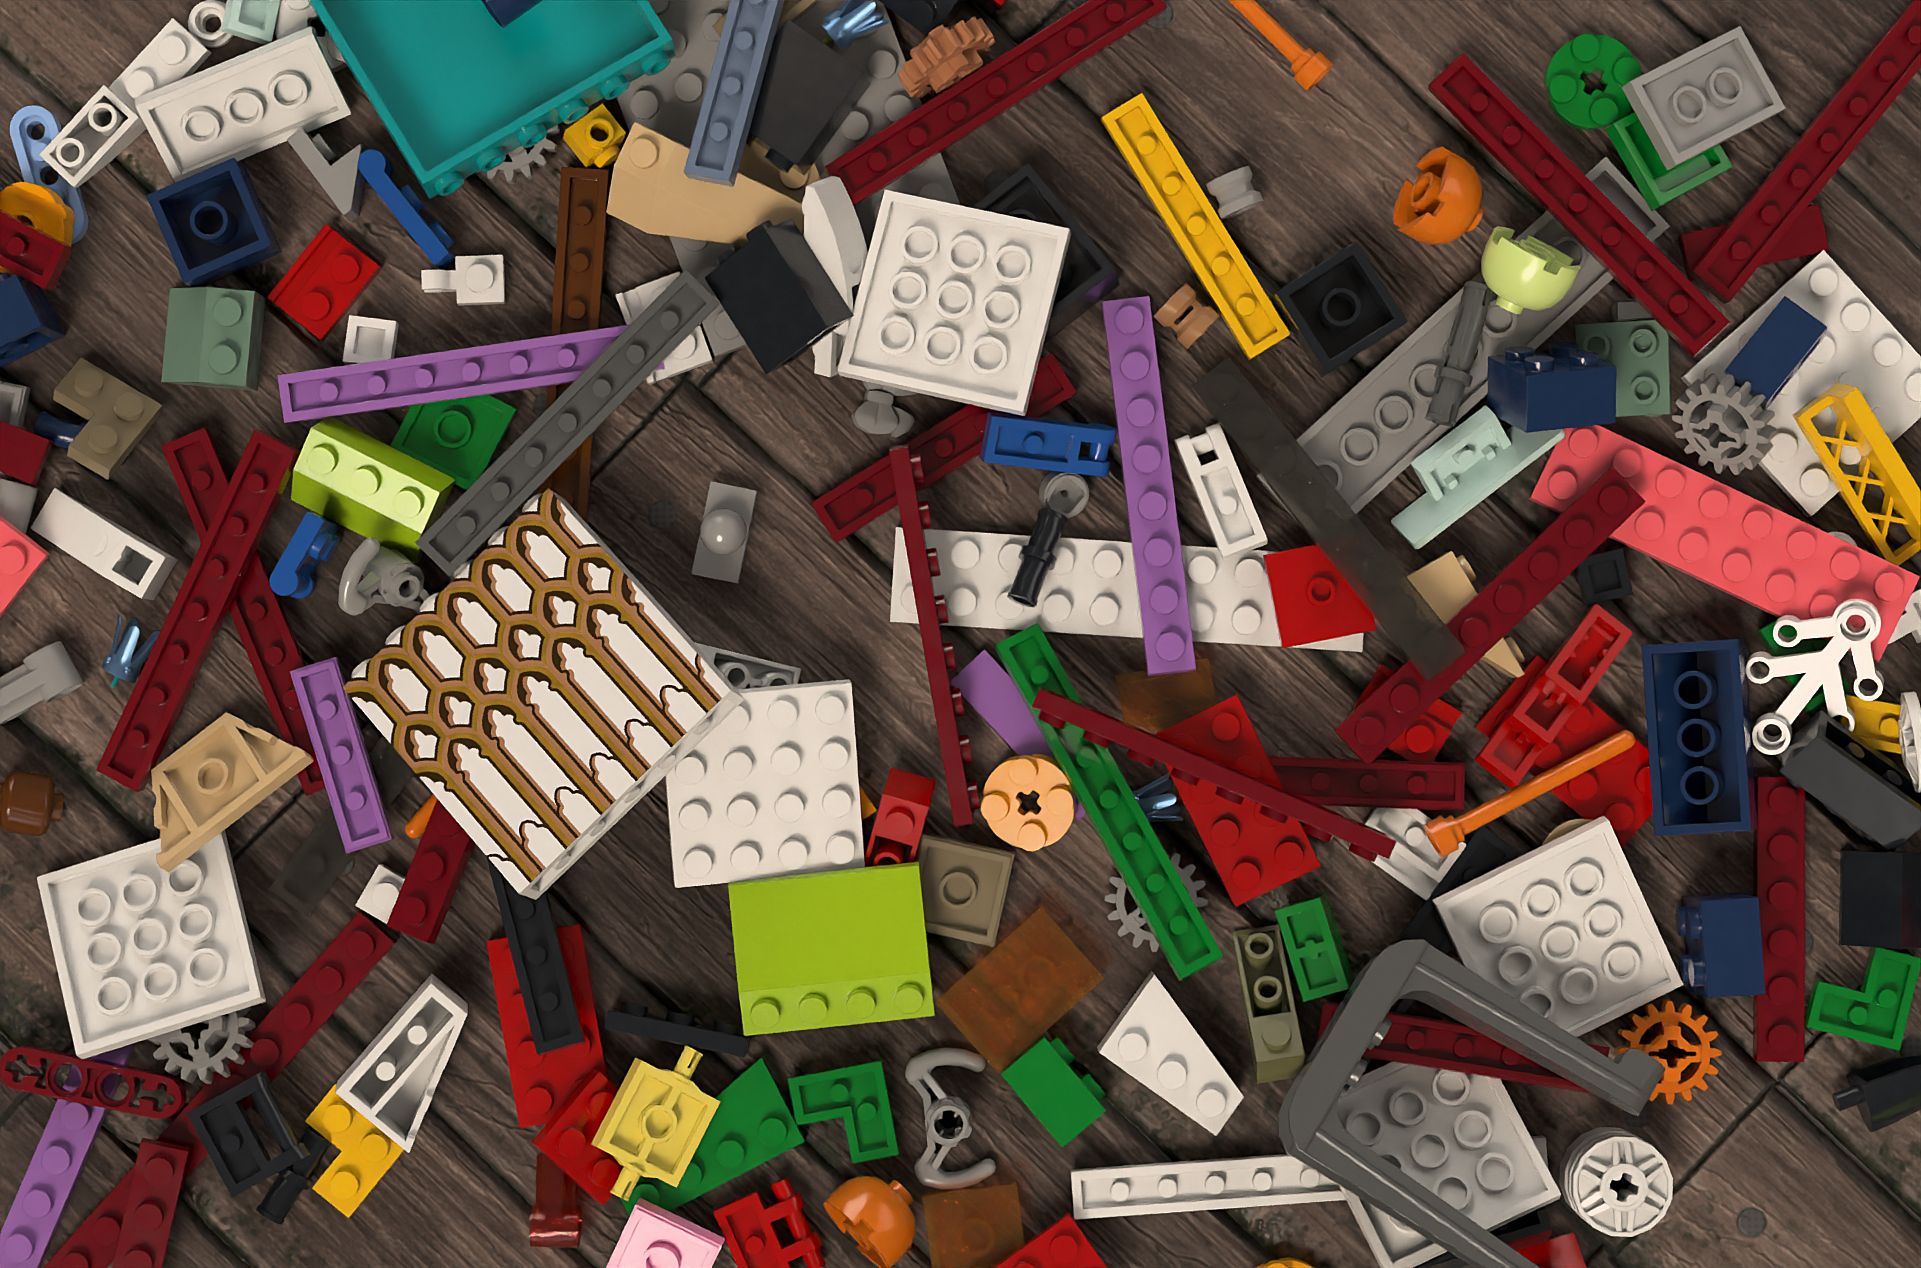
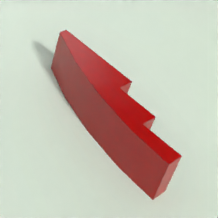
M1595 603L1531 682L1474 760L1512 789L1517 786L1542 750L1552 743L1574 710L1584 703L1634 632Z

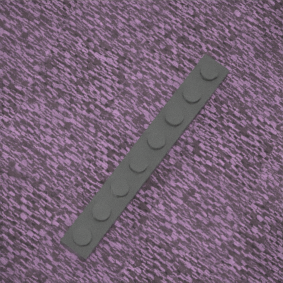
M685 269L415 543L449 577L452 576L720 303Z

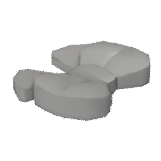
M862 381L867 391L864 396L865 401L853 410L851 417L855 426L866 433L874 435L891 433V437L894 438L908 432L915 420L912 415L902 409L891 406L894 400L893 396L915 395L917 392Z

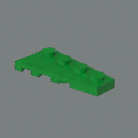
M763 1055L715 1097L716 1100L720 1101V1104L677 1188L658 1178L641 1175L629 1197V1201L620 1198L629 1217L639 1197L667 1211H671L805 1142L806 1139L799 1125H796V1120Z

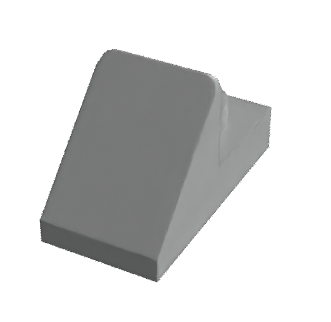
M301 128L287 139L341 213L350 221H353L359 216L365 177L358 168V159L368 149L359 144L332 164L330 161L336 157V154L320 134L312 138L310 134Z

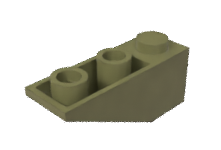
M1279 924L1233 931L1234 951L1257 1084L1296 1078L1304 1065L1305 1055Z

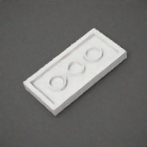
M312 26L135 98V107L175 183L229 159L235 158L239 161L288 141L287 139L301 128L306 132H310L351 115L349 103Z

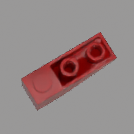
M891 767L865 855V867L911 863L914 861L937 780Z

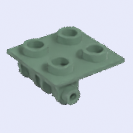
M1656 320L1575 325L1578 349L1598 353L1599 359L1616 366V417H1662L1665 414H1671L1670 335Z

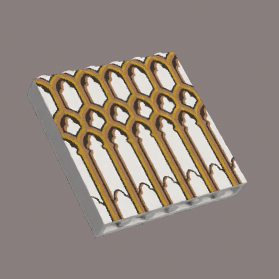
M549 488L544 493L537 494L528 500L522 509V514L510 526L503 527L495 532L488 542V547L476 559L465 562L455 572L454 580L443 591L428 597L421 605L420 613L407 625L394 630L386 639V646L373 658L360 663L352 672V679L342 687L519 894L535 900L745 700L570 504Z

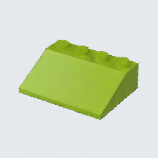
M919 862L728 883L744 1036L935 1016Z

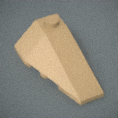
M634 122L614 164L606 213L649 234L733 245L739 244L740 246H745L749 242L746 237L748 232L768 220L775 226L792 219L801 234H804L802 203L740 172L737 173L734 187L689 179L684 174V169L690 148L647 126Z

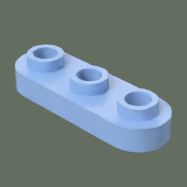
M26 106L13 116L10 123V136L24 182L43 185L53 190L61 197L64 204L71 207L75 215L72 244L83 238L89 223L80 188H74L60 174L56 183L47 185L44 179L45 174L54 168L39 155L62 131L60 122L53 113L43 107ZM43 124L45 127L44 136L39 140H33L31 136L33 127Z

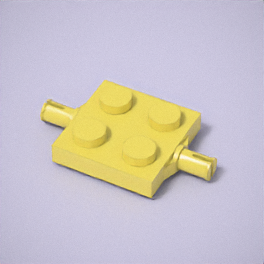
M685 1045L673 1071L657 1069L638 1058L634 1059L591 1143L597 1148L613 1155L618 1163L624 1166L610 1193L629 1201V1197L641 1175L658 1178L677 1188L720 1104V1101L701 1092L695 1083L690 1080L701 1057H703L702 1053Z

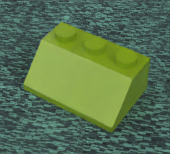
M333 417L323 419L310 429L293 469L291 500L366 538L373 537L377 539L380 545L389 549L396 548L408 559L418 563L424 551L415 542L439 519L456 479Z

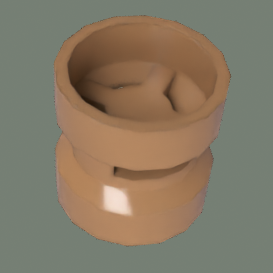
M1187 283L1154 315V318L1163 327H1171L1177 333V340L1187 350L1220 317L1211 306H1203L1197 300L1196 292ZM1192 306L1194 309L1178 324L1176 321Z

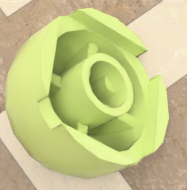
M1495 227L1485 246L1481 259V272L1486 285L1498 295L1495 303L1507 311L1520 315L1524 308L1540 311L1551 308L1562 300L1573 286L1581 270L1580 265L1571 266L1573 262L1571 257L1539 239L1528 235L1526 240L1521 239L1519 242L1511 239L1515 230L1506 227Z

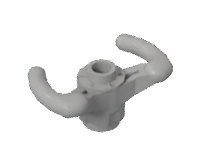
M369 537L355 550L344 568L339 584L338 604L344 612L353 616L362 614L375 603L391 604L395 607L402 606L413 609L419 614L421 604L416 598L419 597L424 602L430 595L423 588L424 576L421 569L396 548L389 549L380 546L377 539ZM454 574L450 576L449 584L454 580ZM363 575L364 579L359 583L360 577Z
M945 1047L928 1050L916 1055L908 1061L905 1077L907 1081L915 1087L923 1098L927 1147L922 1156L916 1160L914 1171L918 1181L925 1186L938 1189H961L977 1184L992 1175L996 1170V1165L991 1159H983L975 1165L959 1171L945 1172L940 1168L950 1148L956 1147L961 1139L968 1138L971 1134L972 1114L969 1106L963 1100L956 1096L947 1095L930 1073L936 1066L943 1065L961 1066L975 1072H980L985 1068L986 1060L983 1056L966 1049ZM929 1087L932 1089V1091H933V1092L935 1093V1095L938 1097V1098L935 1099L932 1103H931V1094H930V1092L927 1090ZM951 1110L954 1117H958L957 1123L954 1126L945 1127L940 1123L939 1119H942L943 1111ZM935 1142L942 1145L937 1154L934 1152L936 1149Z

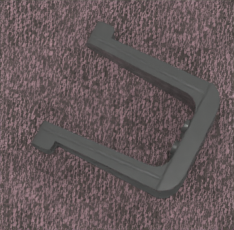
M1402 940L1385 948L1378 956L1373 957L1356 976L1283 1099L1278 1113L1279 1138L1288 1155L1309 1166L1474 1268H1540L1362 1144L1344 1129L1338 1116V1100L1342 1089L1347 1091L1350 1086L1353 1088L1368 1065V1062L1361 1059L1367 1048L1372 1050L1375 1045L1378 1046L1387 1034L1393 1022L1386 1017L1390 1008L1399 999H1415L1426 1003L1622 1110L1637 1116L1640 1115L1666 1068L1639 1049H1630L1622 1052L1612 1061L1431 946L1425 940Z

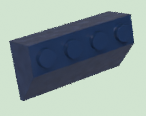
M1745 639L1641 645L1654 836L1742 832L1757 829L1748 679L1745 672Z

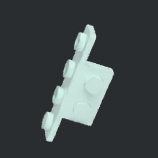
M1486 405L1410 462L1426 493L1392 518L1391 523L1415 549H1420L1566 436L1564 430L1557 429L1526 433L1512 426L1505 432L1497 416Z

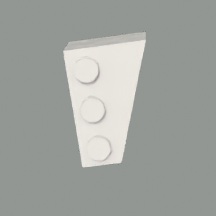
M1151 970L1099 1043L1097 1049L1100 1054L1217 1136L1244 1096Z
M431 974L337 1081L335 1093L408 1153L411 1150L425 1112H427L438 1081L467 1017L468 1003L436 976Z

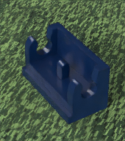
M1784 296L1725 369L1724 373L1726 375H1733L1735 386L1741 387L1746 381L1751 383L1749 394L1753 397L1763 394L1766 398L1760 406L1763 410H1767L1824 339L1827 326Z

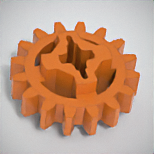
M1663 999L1661 1011H1658L1649 1002L1644 1004L1646 1016L1643 1018L1630 1013L1628 1017L1634 1026L1631 1031L1627 1029L1618 1030V1034L1627 1039L1626 1046L1614 1048V1053L1620 1054L1630 1049H1639L1666 1068L1648 1100L1653 1101L1658 1093L1661 1092L1663 1102L1673 1104L1675 1093H1679L1684 1100L1690 1101L1692 1100L1691 1087L1696 1086L1706 1091L1708 1086L1702 1077L1705 1073L1717 1075L1719 1071L1709 1064L1710 1058L1722 1055L1721 1050L1711 1047L1709 1043L1719 1036L1717 1031L1713 1029L1703 1030L1702 1028L1706 1024L1708 1017L1699 1013L1690 1018L1692 1006L1686 1003H1682L1677 1012H1675L1673 1001L1669 999ZM1678 1021L1692 1031L1697 1042L1686 1041L1681 1036V1027L1678 1026ZM1655 1024V1032L1645 1041H1640L1645 1031ZM1668 1042L1686 1051L1669 1055L1668 1063L1666 1059L1651 1053V1051L1659 1052V1049L1667 1048ZM1691 1062H1696L1690 1073L1681 1079V1072Z

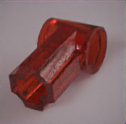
M538 1153L535 1180L536 1201L532 1205L530 1215V1246L579 1248L582 1231L581 1205H578V1185L543 1153Z

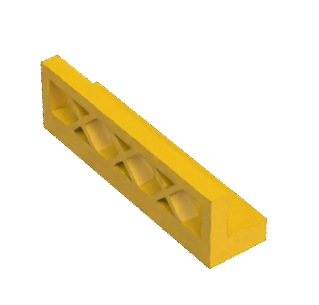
M1838 382L1792 416L1879 557L1899 566L1921 550V490L1858 387ZM1829 405L1838 417L1833 437L1820 435L1810 420ZM1845 432L1848 433L1851 440L1844 439ZM1825 442L1832 443L1831 450L1828 449ZM1842 445L1856 447L1859 451L1861 459L1857 475L1845 474L1839 467L1838 463ZM1869 469L1875 477V479L1868 478ZM1848 480L1856 481L1854 489ZM1866 483L1879 485L1885 495L1881 513L1868 512L1863 506L1862 500ZM1893 508L1899 517L1891 516ZM1872 518L1879 519L1877 527L1873 522ZM1890 521L1902 523L1912 538L1894 552L1891 551L1886 543Z

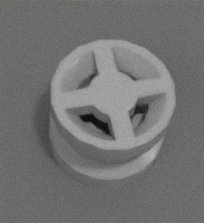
M1250 166L1231 171L1206 184L1209 194L1216 196L1219 208L1217 213L1220 220L1244 213L1264 202L1261 192L1254 190L1251 179L1253 174Z

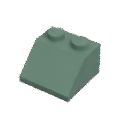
M213 287L170 288L161 382L257 391L266 298L255 291Z

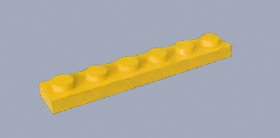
M1140 93L1101 118L1103 125L1248 360L1253 359L1290 336L1289 330L1144 95Z

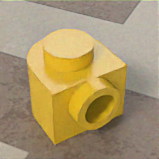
M602 103L567 128L563 139L586 168L597 166L599 169H605L617 160L621 151L618 147L622 144L626 132Z

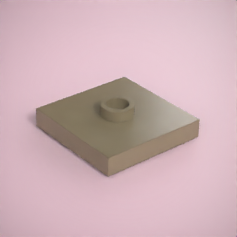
M922 832L916 862H919L926 932L994 947L1015 853Z

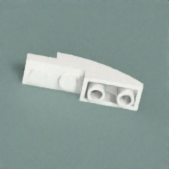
M172 18L108 88L103 85L39 155L74 188H78L111 162L147 129L135 107V98L191 76L210 56L211 52L178 21Z
M830 176L805 187V195L802 201L804 238L853 313L868 251L859 219L841 179ZM851 318L813 346L815 374L827 377L839 374L837 370Z

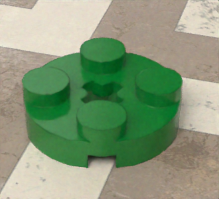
M1582 34L1564 44L1553 55L1547 65L1544 75V88H1546L1547 97L1550 101L1549 105L1556 117L1572 128L1583 131L1606 128L1624 118L1631 111L1632 106L1622 87L1641 76V66L1633 58L1631 52L1619 41L1605 35ZM1593 71H1596L1601 75L1600 81L1604 84L1603 92L1596 89L1590 95L1583 91L1586 83L1580 77L1582 73L1590 75Z

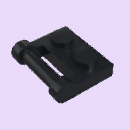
M265 1070L187 1113L232 1197L310 1155L306 1144L298 1142L268 1086L272 1082ZM249 1095H252L282 1151V1154L273 1159L267 1153L240 1103V1100Z

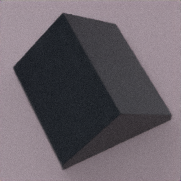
M1840 850L1839 945L1890 949L1921 948V852Z

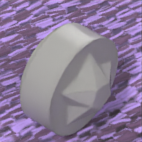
M1052 471L1041 482L1039 498L1044 508L1057 511L1070 518L1076 516L1085 508L1089 498V488L1086 481L1078 474Z

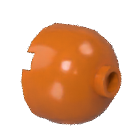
M1442 146L1431 150L1415 166L1422 170V172L1417 177L1414 186L1407 179L1403 184L1395 203L1393 223L1400 227L1398 229L1400 232L1416 241L1427 245H1443L1458 239L1466 231L1474 230L1479 224L1483 215V208L1481 207L1483 188L1477 171L1464 158Z
M859 1176L849 1179L836 1188L823 1203L828 1215L844 1234L847 1230L859 1243L856 1248L879 1268H891L893 1265H896L912 1246L916 1234V1221L909 1205L914 1200L911 1194L896 1180H893L888 1185L878 1177Z

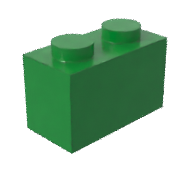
M1043 1033L1000 1070V1073L1063 1148L1106 1112L1105 1106L1100 1101L1106 1096V1093L1089 1073L1081 1078L1071 1067L1070 1063L1076 1058L1058 1036L1050 1042Z

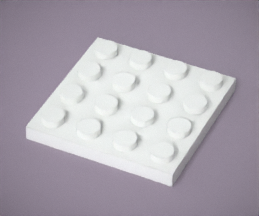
M884 190L853 309L854 316L850 320L837 370L839 375L1025 416L1071 237L1070 229Z
M1824 250L1814 256L1681 377L1688 387L1696 379H1700L1703 382L1712 373H1715L1719 382H1721L1727 376L1724 373L1725 369L1784 296L1827 326L1824 339L1767 408V410H1772L1775 413V416L1767 424L1777 428V434L1770 440L1774 445L1773 448L1758 463L1806 517L1814 515L1839 490L1793 418V414L1839 382L1858 387L1891 443L1921 418V356ZM1829 405L1810 420L1820 435L1834 436L1838 417ZM1845 432L1844 439L1851 440L1848 433ZM1825 442L1828 449L1831 450L1832 443ZM1842 445L1838 465L1843 473L1857 475L1861 455L1856 447Z
M850 679L739 689L738 692L745 700L665 776L675 888L865 867L852 683Z
M1601 816L1432 900L1464 967L1576 1038L1683 985L1613 828L1605 816Z
M225 830L169 873L157 864L156 854L161 853V838L37 877L76 1056L85 1059L266 1002Z
M1390 1062L1362 1075L1353 1088L1350 1086L1347 1091L1343 1089L1338 1100V1116L1346 1131L1488 1232L1560 1199L1561 1193L1501 1079ZM1340 1186L1380 1268H1413L1447 1252V1250Z

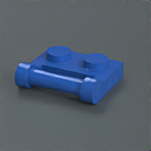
M307 511L270 576L271 589L281 596H292L298 599L309 597L315 589V580L312 575L321 560L327 562L339 545L341 538L336 533L340 525L324 516Z

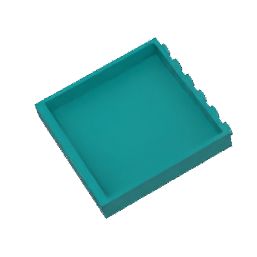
M308 0L429 199L437 194L446 196L455 192L464 184V179L479 170L487 172L496 168L506 159V154L520 146L528 148L539 143L546 137L547 130L561 122L569 124L577 121L588 112L590 105L603 98L611 100L620 96L629 88L630 82L644 74L652 76L661 72L670 64L671 58L676 56L673 40L648 0H542V2L505 28L500 27L481 0Z

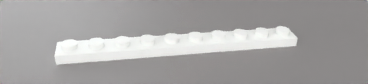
M1543 1135L1531 1136L1548 1168L1546 1137ZM1288 1154L1070 1169L1074 1219L1346 1200L1338 1184Z

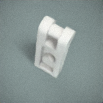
M1217 423L1206 427V433L1191 439L1186 435L1175 439L1174 442L1222 560L1225 561L1266 545L1268 539L1220 424ZM1213 450L1217 460L1201 466L1197 456Z

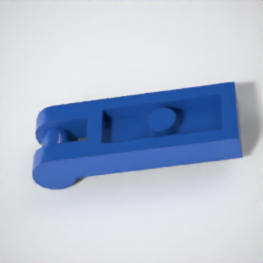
M377 150L364 151L358 159V168L362 175L433 264L440 270L446 268L455 260V257L448 250L454 244V241L437 221L429 226L418 211L425 207V205L408 184L400 189L391 178L393 175L391 162Z
M988 412L980 458L986 463L1105 477L1109 475L1111 461L1107 459L1109 445L1115 443L1117 429L1098 423L1083 424ZM1081 441L1091 443L1088 455L1079 456Z

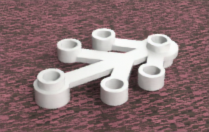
M1849 599L1837 606L1833 616L1800 620L1793 615H1784L1776 621L1773 637L1783 647H1793L1801 639L1833 637L1824 649L1819 651L1772 657L1767 652L1759 651L1753 653L1748 658L1745 672L1747 677L1754 683L1763 684L1770 681L1772 677L1804 673L1775 713L1764 714L1755 722L1752 741L1760 752L1776 755L1786 750L1792 736V722L1822 684L1828 710L1827 715L1831 718L1836 715L1847 717L1850 723L1845 728L1851 732L1853 731L1856 716L1854 711L1847 706L1839 661L1850 647L1857 671L1853 685L1856 696L1864 701H1873L1882 694L1884 679L1875 670L1870 643L1877 637L1881 628V617L1873 604L1863 599ZM1856 614L1862 616L1866 623L1864 626L1856 628L1852 627L1847 619L1851 615ZM1783 625H1791L1795 627L1797 634L1794 637H1785L1780 633L1779 628ZM1762 661L1769 666V671L1764 674L1756 673L1752 668V664ZM1866 678L1873 679L1878 687L1873 691H1866L1862 689L1860 682ZM1769 724H1775L1780 727L1782 733L1778 736H1770L1765 732L1764 727Z

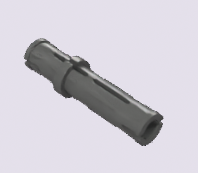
M1466 281L1464 284L1461 302L1455 316L1445 356L1443 357L1441 367H1436L1433 376L1437 381L1425 416L1426 420L1433 423L1454 427L1465 388L1471 386L1473 377L1469 374L1482 334L1487 311L1494 292L1487 285Z

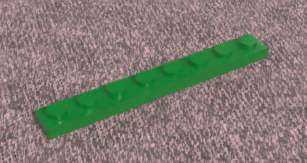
M1036 623L997 643L995 650L1178 980L1181 981L1220 960L1223 957L1221 950L1108 748L1084 739L1082 735L1085 729L1067 722L1065 728L1061 729L1038 719L1040 710L1033 708L1032 705L1040 686L1083 704L1039 624Z

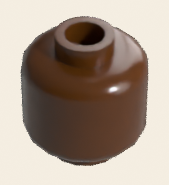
M12 771L7 774L4 782L0 781V829L2 831L42 836L48 831L50 821L60 822L64 794L55 793V783L51 776Z

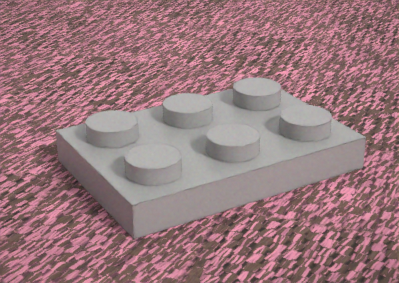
M1740 26L1630 81L1622 87L1667 171L1786 109Z

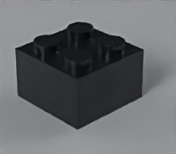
M1356 241L1275 292L1271 298L1321 378L1408 322Z

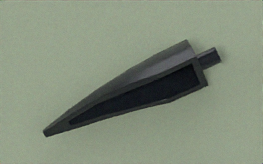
M1921 1055L1890 1058L1849 1073L1846 1077L1850 1087L1832 1094L1834 1104L1839 1111L1857 1105L1860 1115L1870 1132L1889 1126L1921 1110Z

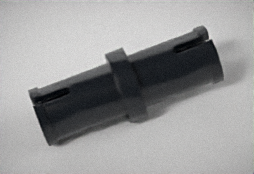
M1046 508L1039 510L1028 545L1022 546L1018 556L1022 561L1012 588L1007 595L1013 602L1026 607H1035L1037 605V599L1047 572L1054 569L1057 561L1054 553L1064 526L1068 521L1067 517L1063 514Z
M306 1127L305 1133L299 1143L304 1142L310 1155L278 1172L274 1183L256 1208L261 1215L277 1224L282 1225L284 1223L285 1217L301 1191L309 1189L313 1183V1180L310 1178L329 1146L331 1147L332 1145L329 1140L310 1127Z

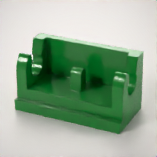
M1326 891L1314 894L1308 899L1299 902H1289L1280 909H1276L1275 914L1303 1002L1349 989L1354 981V977Z

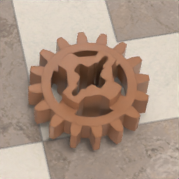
M972 17L966 23L962 20L950 27L941 25L929 32L928 36L918 46L911 49L910 56L912 59L903 63V70L897 74L900 78L899 81L911 98L917 96L920 99L928 92L930 95H933L935 92L938 93L943 89H949L983 65L981 57L991 51L989 47L995 43V36L982 18L977 20L976 17Z

